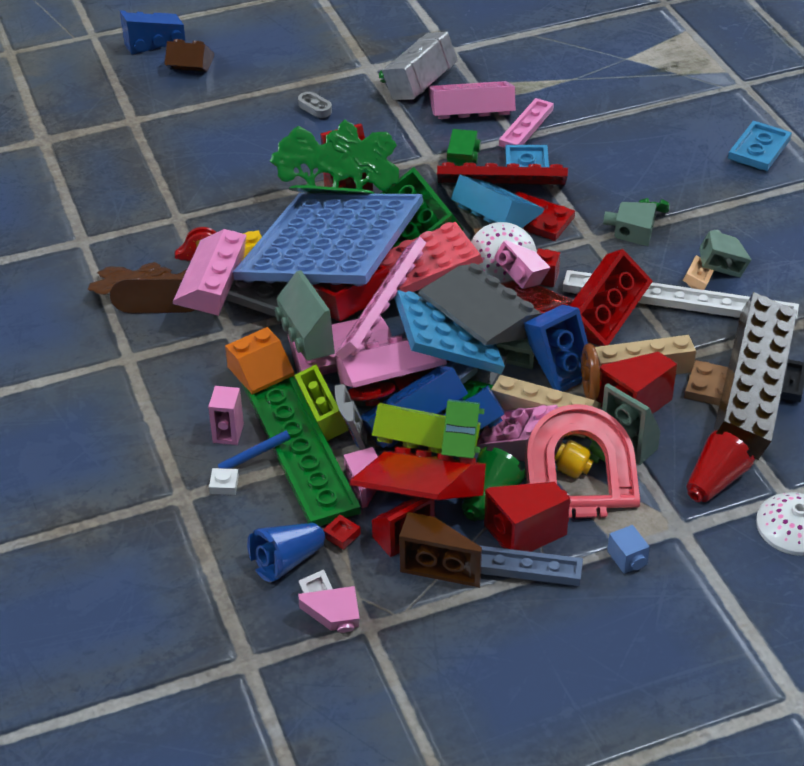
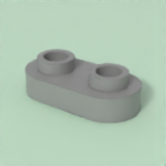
M303 92L298 96V106L319 119H324L331 115L332 104L330 101L313 92Z

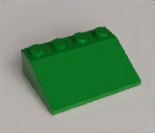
M415 167L400 177L399 183L392 184L391 188L380 193L422 194L423 197L422 205L393 247L399 246L405 240L418 238L424 232L439 229L448 222H456L462 231L464 230Z

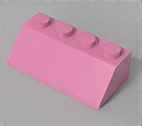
M223 229L200 240L175 295L173 304L219 316L234 281L233 271L244 257L246 234Z
M379 315L381 320L373 328H370L372 330L371 335L364 342H361L362 348H365V343L379 341V344L387 343V338L392 337L390 328L381 315ZM358 319L332 324L335 353ZM288 335L297 373L317 364L322 375L338 372L334 356L336 354L306 361L303 354L297 352L295 342H291Z
M402 335L387 338L388 342L379 344V341L365 343V348H362L355 356L350 354L343 360L334 355L340 384H345L352 388L447 364L445 359L411 351L408 339H402Z

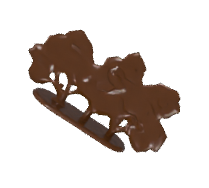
M156 262L142 265L136 271L125 267H105L97 272L100 277L105 279L92 282L88 286L89 291H94L100 295L110 293L112 304L122 312L187 313L195 310L173 304L187 269L181 273L172 274L171 269L161 267Z

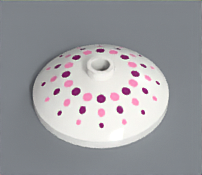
M507 222L489 224L479 230L471 241L481 254L483 263L478 265L483 267V271L498 278L505 287L516 286L518 284L494 259V256L505 240L537 253L535 243L531 236L517 225Z
M789 492L768 498L759 507L756 517V525L761 537L769 545L781 552L804 556V494Z

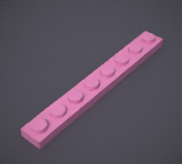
M420 236L404 249L335 354L343 360L350 354L355 356L363 347L361 342H364L371 335L372 330L370 328H373L381 320L379 315L390 306L388 301L395 297L398 291L397 288L407 279L405 275L413 270L415 267L414 263L423 255L421 250L426 242Z

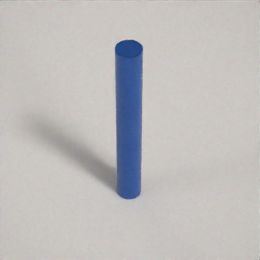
M287 430L219 463L218 467L219 469H232L291 438Z

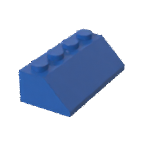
M442 365L431 370L381 403L442 415V410L447 408L448 399L463 401L462 397L466 396L468 392L454 368ZM378 405L360 415L368 433L378 446L390 448L400 442L393 440L392 443L377 441V436H372Z

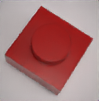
M339 515L323 529L325 539L343 550L361 534L360 526L342 515Z

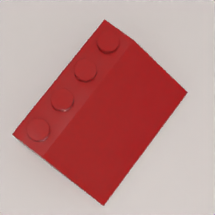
M397 446L395 451H384L350 479V485L435 500L483 496L486 464L476 462L475 457H460V460L453 459L454 456L441 455L442 453H438V456H432V451L416 450V453H412L409 447Z

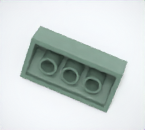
M301 270L296 271L277 297L278 307H275L277 321H281L283 330L285 332L288 331L290 341L295 342L297 352H301L306 361L335 354L330 310Z

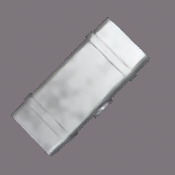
M448 32L426 33L379 72V79L385 78L381 79L380 82L387 84L393 100L415 99L457 62Z

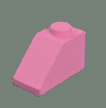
M373 447L344 455V472L349 483L350 479L378 457ZM351 485L361 508L367 507L377 490Z
M355 586L298 594L299 608L329 630H338L339 633L353 631L354 627H359L360 618Z

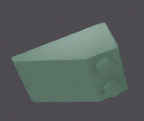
M607 383L604 386L602 410L614 417L624 427L632 441L636 463L641 465L658 450L660 429L648 406Z

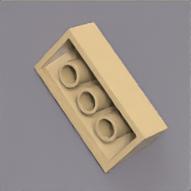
M689 335L595 347L599 367L603 364L658 351L677 363L676 374L691 373L696 356V349Z
M503 375L499 376L491 389L504 411L516 410L518 408H533L542 405L562 407L573 404L601 408V403L595 400ZM573 434L574 436H578L581 438L586 437L585 435Z

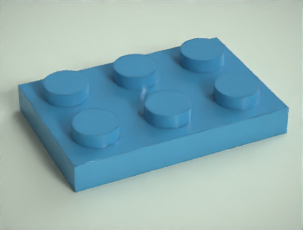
M752 121L729 151L728 159L759 170L768 171L791 140L792 132Z

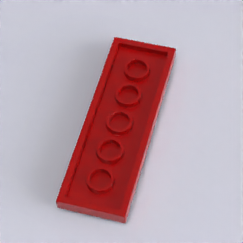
M445 162L442 163V166H437L438 183H457L460 174L493 184L565 185L568 177V168H563L561 164H552L550 167H541V164H529L528 167H520L519 164L510 163L507 164V167H499L496 163H486L485 166H476V163H464L463 166H455L454 163Z

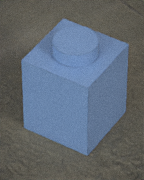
M633 525L609 533L607 552L624 574L633 570H639L648 564L650 546Z

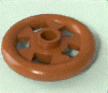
M588 343L582 349V384L585 397L597 401L600 392L599 361L594 345Z

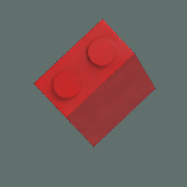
M658 351L603 364L599 367L600 392L597 402L601 403V407H603L604 386L607 383L648 406L652 414L673 399L677 363Z
M555 482L490 487L485 489L484 526L504 549L532 552L567 535L571 500L568 493L562 490Z

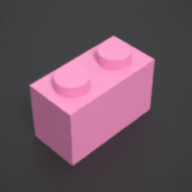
M215 386L208 406L213 443L238 445L244 425L240 388Z

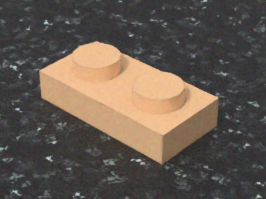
M696 255L683 281L691 288L704 290L714 270L703 268L701 257Z

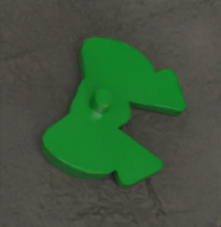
M649 198L639 201L640 203H657L656 211L662 213L669 212L670 203L663 199L659 203L650 202Z

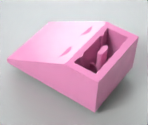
M542 405L533 408H518L516 410L504 411V415L501 416L502 422L492 428H489L488 425L484 427L478 438L477 446L480 449L487 447L488 451H492L494 447L508 452L517 460L525 462L527 440L535 425L543 416L559 407L557 405ZM564 438L556 444L554 457Z

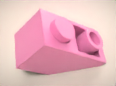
M507 240L503 241L494 256V259L522 289L540 285L550 269V266L536 252Z

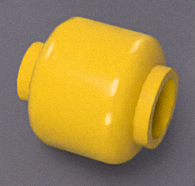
M572 440L566 444L561 443L555 455L556 469L575 479L580 477L582 473L587 475L593 463V460L589 459L591 455L590 449Z

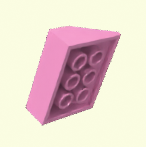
M507 81L428 86L432 112L435 116H438V119H448L450 115L458 114L459 118L470 117L471 113H478V116H490V112H498V115H509L510 111H516L515 86Z

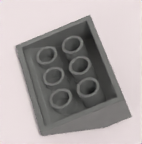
M475 263L456 267L422 288L418 293L485 346L527 339L524 322L541 315L532 303L518 297L516 291L506 288L500 283L498 278L483 271V267Z

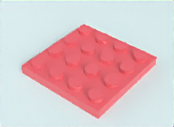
M456 222L445 223L439 229L427 231L420 235L426 242L421 250L423 255L414 263L415 267L413 270L405 275L407 277L406 281L397 290L403 292L420 290L458 266L483 263L481 254ZM417 238L405 240L399 246L390 249L381 264L389 267L390 272L404 249Z

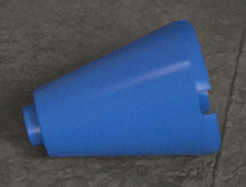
M315 523L258 528L248 536V554L251 561L256 560L259 567L255 569L257 574L263 580L272 582L281 578L322 548L325 533Z

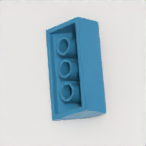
M460 174L451 197L452 200L459 203L458 207L468 211L471 209L470 213L473 215L485 216L483 220L487 222H507L521 228L544 211V208L493 183Z

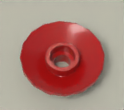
M374 382L348 390L351 400L365 402L366 406H375L380 403V399L395 391V384L390 382Z

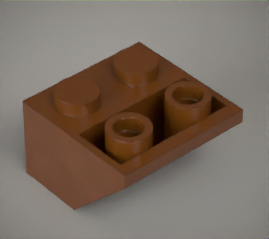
M174 39L173 42L167 41L165 65L169 69L208 71L214 58V52L204 42L194 40L192 43H185V40Z

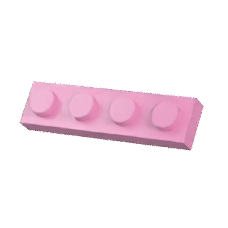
M535 98L501 136L499 146L505 148L506 145H524L553 111L554 103Z

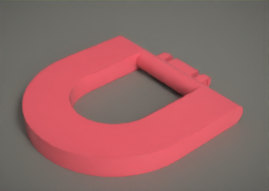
M573 404L556 408L539 420L532 430L525 448L527 484L555 482L557 484L554 457L556 444L568 435H585L596 441L604 453L609 495L569 496L571 500L569 519L572 518V510H574L575 518H596V509L599 510L600 518H606L608 515L607 508L640 507L634 447L628 433L614 417L593 406Z

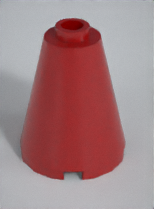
M714 431L707 438L686 486L688 495L694 501H709L754 465V456L749 457L747 453L749 450L748 446L738 437L725 431L722 435L717 434L718 431Z

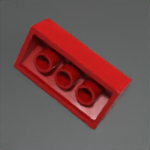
M624 249L605 255L570 304L571 307H576L580 310L587 341L598 346L610 344L653 282Z

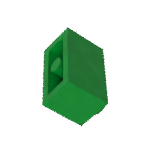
M453 129L447 150V162L454 163L455 166H463L464 163L477 164L478 152H480L481 140L477 139L478 131Z

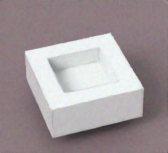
M212 468L209 484L210 494L236 495L239 478L238 469Z
M324 570L298 581L303 593L333 589Z

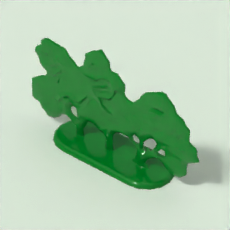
M346 119L338 125V130H332L326 135V143L322 145L315 140L311 132L297 126L287 137H284L278 143V151L274 152L270 159V162L277 167L278 177L281 181L289 182L294 180L296 176L306 180L307 185L289 187V190L296 192L375 194L373 191L362 189V186L370 182L379 190L386 191L391 188L392 184L399 183V168L387 160V157L397 147L392 136L388 132H372L368 137L360 140L357 128ZM301 164H306L309 167L310 176H308V172L304 173L302 171ZM297 167L299 173H295L294 168ZM318 168L317 173L314 174L313 169ZM323 172L329 173L333 176V186H316L315 177ZM365 172L367 176L365 179H362V173ZM352 177L356 184V189L338 188L339 181Z

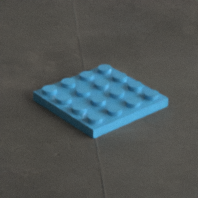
M397 291L394 299L411 351L498 374L502 373L505 365L496 344L485 346L416 293Z

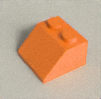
M268 327L225 345L227 367L252 395L294 376V370L281 341Z

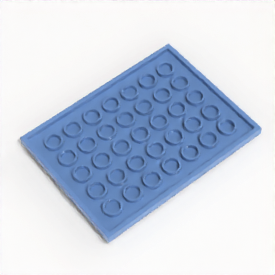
M299 193L233 271L234 280H243L247 283L254 281L288 283L296 271L301 270L313 285L319 283H331L332 285L343 283L355 286L367 284L422 205V194Z

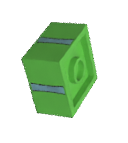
M448 399L441 455L474 458V453H480V447L475 446L478 415L484 414V409L479 408L480 403Z

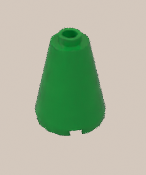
M484 447L478 454L476 462L486 464L483 496L464 497L461 506L464 515L472 521L484 520L485 489L520 485L526 477L525 469L521 471L518 467L520 462L511 454L494 447L492 451H488L487 447Z

